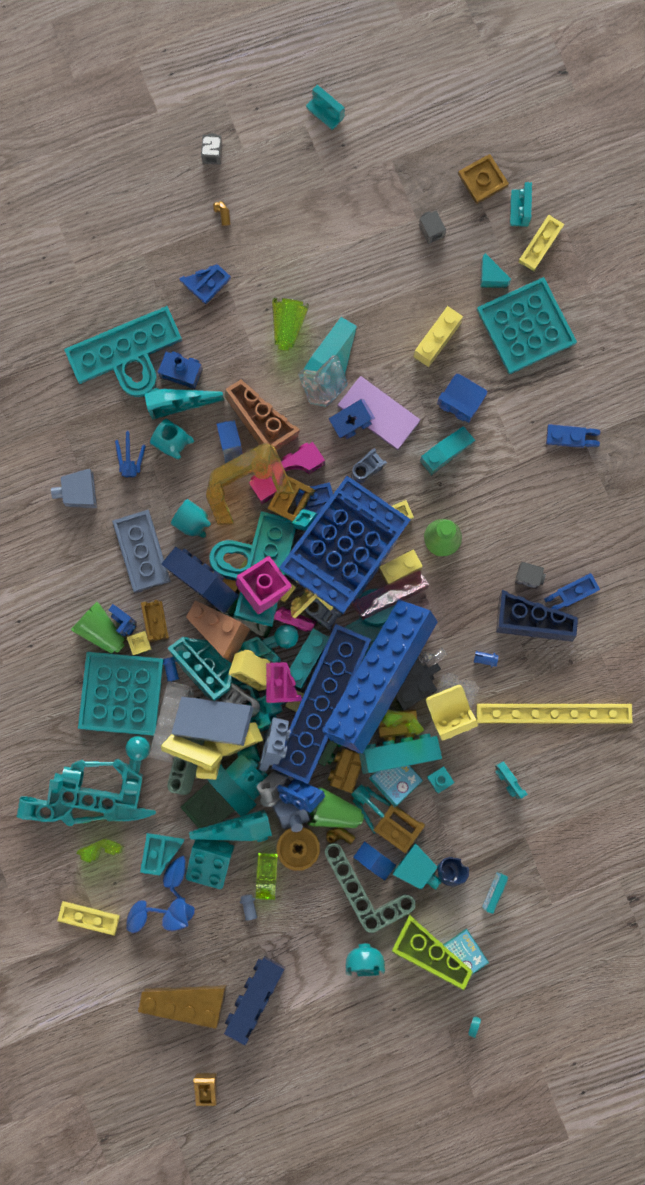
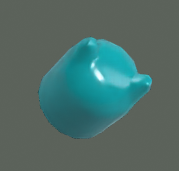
M164 419L158 425L150 439L152 446L175 459H180V452L183 451L187 444L194 442V439L169 419Z
M189 499L183 502L171 521L172 526L191 537L199 536L205 538V528L211 525L207 513Z

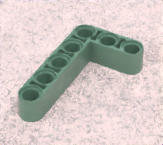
M182 737L202 746L205 740ZM175 756L167 782L168 790L180 795L189 794L193 787L198 765Z
M331 843L326 847V858L363 928L367 932L374 933L414 910L415 901L408 894L400 895L374 910L341 846L337 843ZM333 846L337 847L340 851L339 855L335 858L330 857L328 854L329 848ZM345 864L348 866L349 871L346 875L338 873L337 868L339 865ZM350 882H355L358 885V889L354 893L347 890V885ZM405 898L411 900V906L408 909L401 907V901ZM359 900L367 902L368 905L365 910L357 909L356 904ZM386 908L394 910L392 918L388 919L383 916ZM368 918H375L377 920L374 928L366 926Z

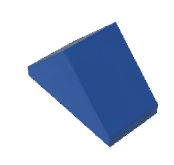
M365 841L353 856L384 881L396 866L395 863Z

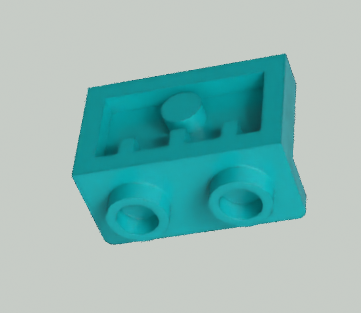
M317 84L312 89L313 98L306 105V109L333 130L345 118V107Z
M525 182L523 189L511 190V226H529L532 212V182Z

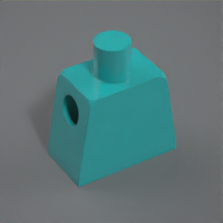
M415 843L392 873L421 890L426 883L434 890L441 884V880L433 874L438 867Z

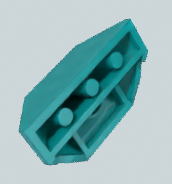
M181 637L168 647L169 652L183 672L206 697L216 701L230 690L233 677L229 675L232 663L222 657L207 640Z

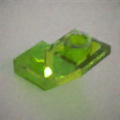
M387 710L382 719L387 728L391 726L394 729L406 720L407 724L405 726L411 734L419 735L424 731L415 716L410 713Z
M106 838L79 849L76 854L81 856V860L91 863V861L98 860L102 848H105L104 852L115 856L116 853H122L124 845Z
M258 853L255 899L275 900L277 854Z

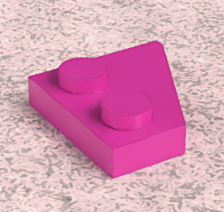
M284 607L277 610L274 616L275 620L297 626L298 629L304 632L312 631L317 622L300 614L294 619L291 615V610Z
M286 662L266 663V702L302 701L301 695H298L294 686L296 683L290 674L288 664Z

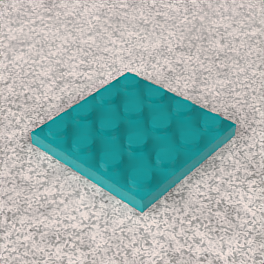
M544 277L485 303L476 309L509 375L577 343Z
M86 652L78 729L156 736L163 659Z

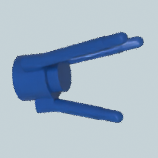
M126 431V461H124V464L118 440H115L119 461V472L122 473L121 476L132 478L137 477V473H140V466L146 446L142 445L137 464L135 465V461H130V433Z

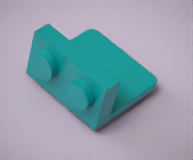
M196 839L191 850L186 880L222 889L235 845L217 840Z

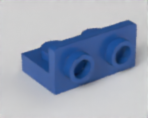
M112 604L108 609L112 613L110 617L121 624L117 632L124 637L127 634L131 635L136 628V621Z
M294 779L287 788L281 785L277 786L280 794L279 798L284 803H290L297 809L310 813L325 797L322 790L297 779Z

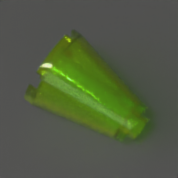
M277 298L272 299L274 343L278 346V350L289 351V348L294 347L309 309L308 303L303 306V302L282 298L281 302L277 301Z

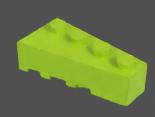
M409 915L392 949V953L464 990L473 971Z

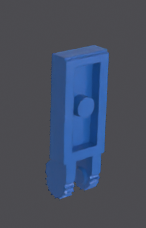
M548 424L546 444L584 448V446L599 447V441L585 440V435L598 436L601 430Z
M592 573L558 589L557 592L544 598L545 602H550L559 596L562 603L551 607V609L559 610L599 591L600 588Z

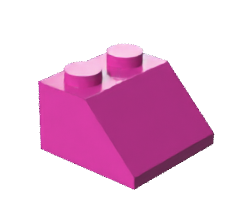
M270 556L237 575L236 586L258 615L273 606L292 588V585Z

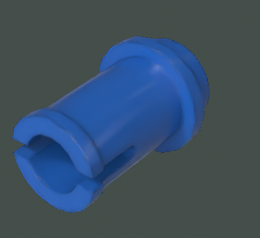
M476 651L474 663L490 665V668L493 666L497 667L499 655H495L494 652L489 654Z
M174 657L163 659L167 682L179 679L175 663L177 661Z

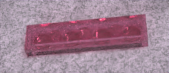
M418 570L355 600L353 607L361 619L364 620L395 605L398 600L403 601L428 589L429 584Z

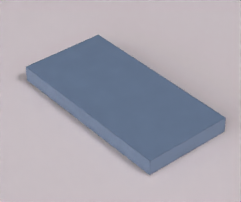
M149 510L113 520L114 529L134 593L171 582L168 570L161 565L164 557Z
M181 697L171 734L185 738L244 746L254 708L249 705Z

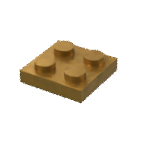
M491 154L458 171V176L476 204L509 186L508 181Z

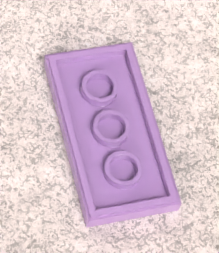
M360 376L340 401L338 407L343 410L358 400L364 399L375 417L371 421L372 425L367 428L398 451L419 424L420 419Z

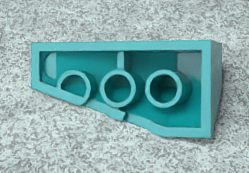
M340 317L301 372L302 379L334 398L344 382L357 326Z
M155 388L145 394L147 409L152 420L225 400L223 392L159 390V388Z
M264 809L189 831L190 839L257 840V842H262L269 839L268 836L272 835L268 816Z

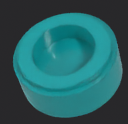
M473 1017L468 1032L469 1036L476 1037L481 1018Z

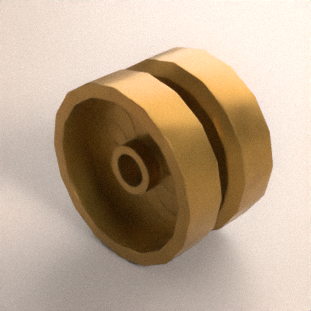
M305 827L299 832H293L291 828L286 830L280 836L277 843V855L280 862L286 868L294 871H303L310 868L317 861L320 853V842L316 834ZM297 844L302 846L301 852L295 850Z

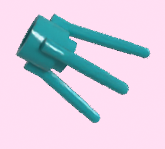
M361 784L351 794L354 798L352 802L361 809V814H364L366 823L373 834H376L374 826L361 804L367 803L381 818H384V814L369 799L373 796L387 806H390L391 803L373 792L368 786L365 788Z

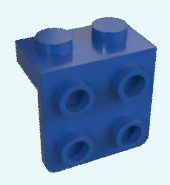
M455 374L444 393L442 392L439 396L437 405L442 410L454 414L459 420L470 423L486 397L487 390L464 376Z

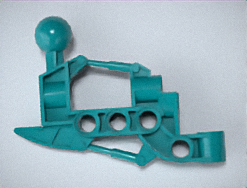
M281 625L276 629L274 636L264 640L260 637H255L243 642L238 652L250 650L259 658L263 657L273 663H279L281 658L272 648L277 646L285 649L293 647L299 638L298 631L292 625ZM233 677L232 683L245 691L249 689L251 692L250 696L255 698L260 704L259 712L255 717L251 716L250 723L256 722L260 732L268 730L273 717L277 718L276 715L283 712L281 705L285 704V702L267 703L266 696L260 698L256 689ZM250 701L246 704L252 706ZM257 743L237 752L238 758L243 754L247 759L251 757L256 763L261 761Z
M140 736L133 737L127 742L125 747L127 756L130 758L129 764L124 763L120 759H116L114 762L79 760L72 763L71 767L64 766L62 774L55 773L54 780L50 779L47 801L28 796L20 797L17 818L41 822H55L61 819L67 826H73V824L104 819L109 822L135 821L155 815V810L137 808L143 780L140 767L142 760L150 753L149 742ZM113 766L122 775L123 781L120 794L82 787L85 767ZM65 792H72L74 799L68 800L65 798ZM85 795H90V796H92L93 799H94V802H93V803H87V802H85L84 796H85ZM109 798L112 800L113 805L107 807L104 805L103 800ZM42 808H49L51 815H44ZM73 808L102 812L104 816L74 818L72 810Z

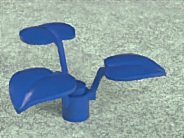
M180 856L167 867L163 877L164 886L166 888L170 887V891L178 899L172 902L168 910L146 908L147 902L144 900L136 902L130 909L127 917V931L131 933L140 931L146 923L147 912L150 911L165 914L162 920L165 930L176 931L188 927L187 921L193 917L195 908L187 904L185 898L181 897L175 890V887L181 884L184 877L185 856Z

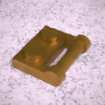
M285 475L267 509L293 522L300 511L305 509L310 497L314 496L316 490ZM299 490H302L304 494L292 515L288 512Z
M391 804L384 814V818H381L374 828V831L406 854L425 824L421 821L418 822L399 807H394ZM394 813L414 828L412 834L393 821L390 816Z

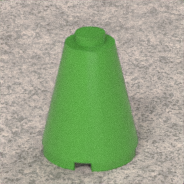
M438 519L430 523L426 528L424 541L427 549L432 554L448 556L454 554L459 549L462 542V533L458 525L453 521Z
M98 602L70 629L111 654L114 651L118 653L125 646L122 643L125 639L117 632L116 626Z
M318 787V789L324 792L325 797L311 813L309 812L311 821L307 822L308 825L357 828L358 825L362 824L364 814H361V809L328 790Z

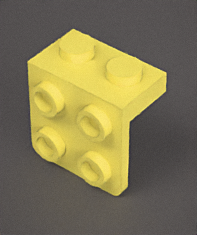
M306 588L304 590L305 593L301 597L297 596L291 602V615L294 619L316 598L330 611L333 609L332 606Z
M456 685L426 699L434 726L442 741L478 726L461 685Z

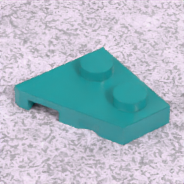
M504 761L495 765L497 768L495 773L501 781L504 780L508 785L506 790L511 797L515 796L516 799H522L528 795L525 790H522L518 780Z
M147 833L140 873L160 876L185 839Z

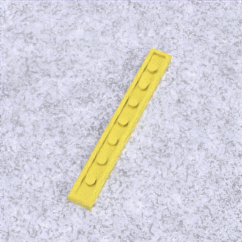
M476 704L477 723L632 724V704Z

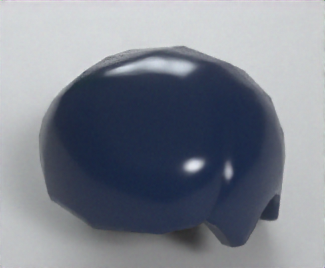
M447 857L441 860L438 865V877L447 886H459L469 878V867L464 866L459 858Z

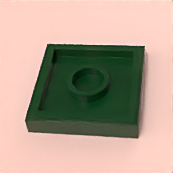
M207 782L180 807L198 829L223 822L235 811L210 782Z

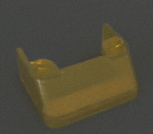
M263 443L214 469L210 473L206 498L217 525L234 524L224 500L225 492L223 487L252 472L259 479L271 477L278 493H294L273 445Z

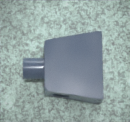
M86 469L61 477V487L51 488L52 499L63 498V504L66 507L97 508L92 470Z
M281 799L272 806L284 829L291 827L293 832H299L303 829L302 824L310 820L309 812L299 810L290 803L286 804Z

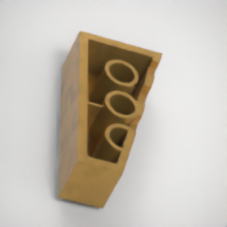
M226 985L144 989L141 994L138 1012L217 1029Z

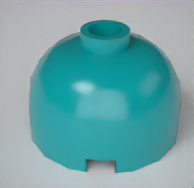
M359 944V948L349 952L346 958L347 975L352 976V972H357L359 977L378 976L379 971L385 974L384 957L379 950L371 948L370 944Z

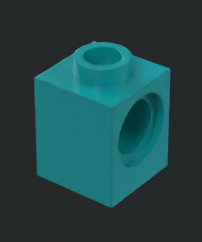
M444 766L426 777L437 794L455 783Z

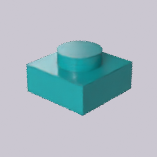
M302 509L293 520L292 525L294 528L306 531L317 517V513Z

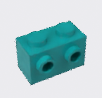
M242 754L225 771L255 800L261 794L258 792L257 785L266 779L268 774L257 769L259 765L251 757L247 759Z

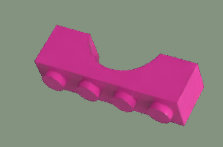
M313 442L310 444L304 443L298 448L299 451L296 453L285 455L280 463H273L266 468V472L262 474L257 473L251 477L249 485L262 505L274 497L277 491L278 480L285 472L298 469L310 475L325 465V459Z

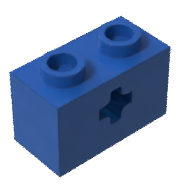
M360 399L328 419L339 438L346 437V439H349L356 435L355 431L362 428L364 430L371 426V421L375 417L366 401ZM351 417H356V418H357V419L354 421L355 424H354V423L350 424L349 421L351 420Z

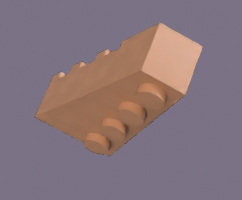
M239 380L225 389L224 397L268 457L296 439L300 429L287 421L286 417L280 415L273 409L272 405L268 402L266 403L244 381Z

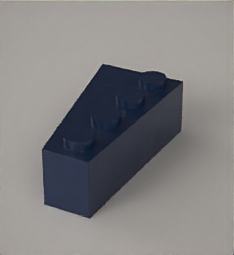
M175 546L161 565L225 614L239 595L223 582L224 577L217 571L212 573L214 570L206 563L202 566L203 562L196 556L191 558L193 555L185 548L181 551Z
M501 591L496 633L571 642L576 638L578 617L556 609H550L540 603L528 601L524 597L509 594L507 591Z
M266 956L262 960L258 958L253 968L256 973L253 978L249 977L244 985V988L247 989L244 996L239 995L234 1004L237 1007L235 1013H230L224 1023L228 1025L224 1034L245 1046L269 1001V997L272 995L285 970L283 965Z

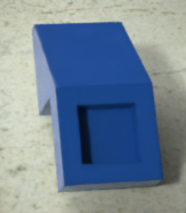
M235 420L217 423L226 467L244 463Z

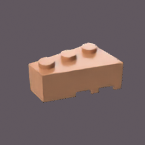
M194 601L186 616L221 656L232 663L235 653H238L250 628L242 622L198 601Z

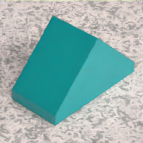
M485 253L481 260L480 287L507 288L510 285L511 278Z

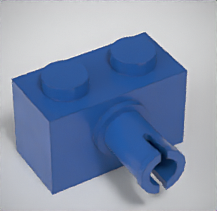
M165 352L158 374L160 378L195 390L203 369L200 362L194 358L186 359L177 352Z

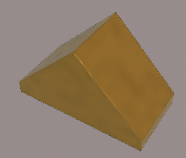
M196 1073L194 1078L196 1106H216L217 1073Z

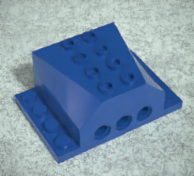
M346 476L279 569L344 614L350 604L354 603L378 572L379 567L383 565L411 519Z

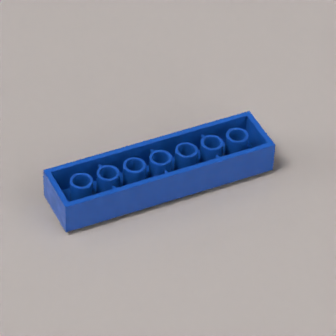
M402 600L397 601L322 730L331 741L363 754L438 623L431 610Z
M335 624L289 728L291 731L288 741H285V746L287 747L285 758H281L278 765L273 764V769L309 784L329 739L322 730L361 665L371 639Z

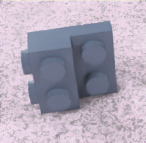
M273 717L265 737L259 770L267 771L269 765H278L280 759L285 758L287 752L285 741H288L291 731L288 729L289 721Z

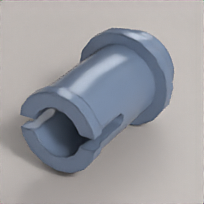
M252 894L241 896L240 904L243 906L245 921L258 917L254 905L255 897Z

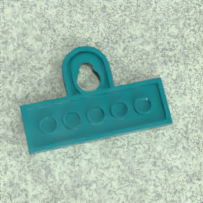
M165 306L65 348L64 351L79 384L114 370L125 393L133 397H143L149 390L155 388L157 382V375L148 355L183 340L168 306ZM138 362L143 366L142 381L134 382L131 377L127 376L125 370L128 364Z
M261 511L253 544L250 545L233 540H224L217 543L210 552V566L214 572L217 571L224 578L236 581L237 575L268 556L271 557L279 568L291 551L296 528H294L290 520L282 516ZM241 554L247 559L248 563L244 568L236 569L224 561V555ZM240 591L234 618L272 627L278 601L258 615Z

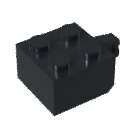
M416 659L395 696L402 711L437 691L432 681L435 679L433 675L441 670L438 663L428 668L426 664L422 666L419 659Z

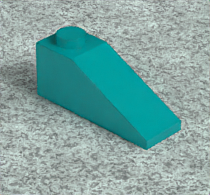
M463 426L423 454L420 462L432 476L474 443L475 439Z
M220 763L216 780H207L240 816L246 815L257 804L225 771L226 769Z

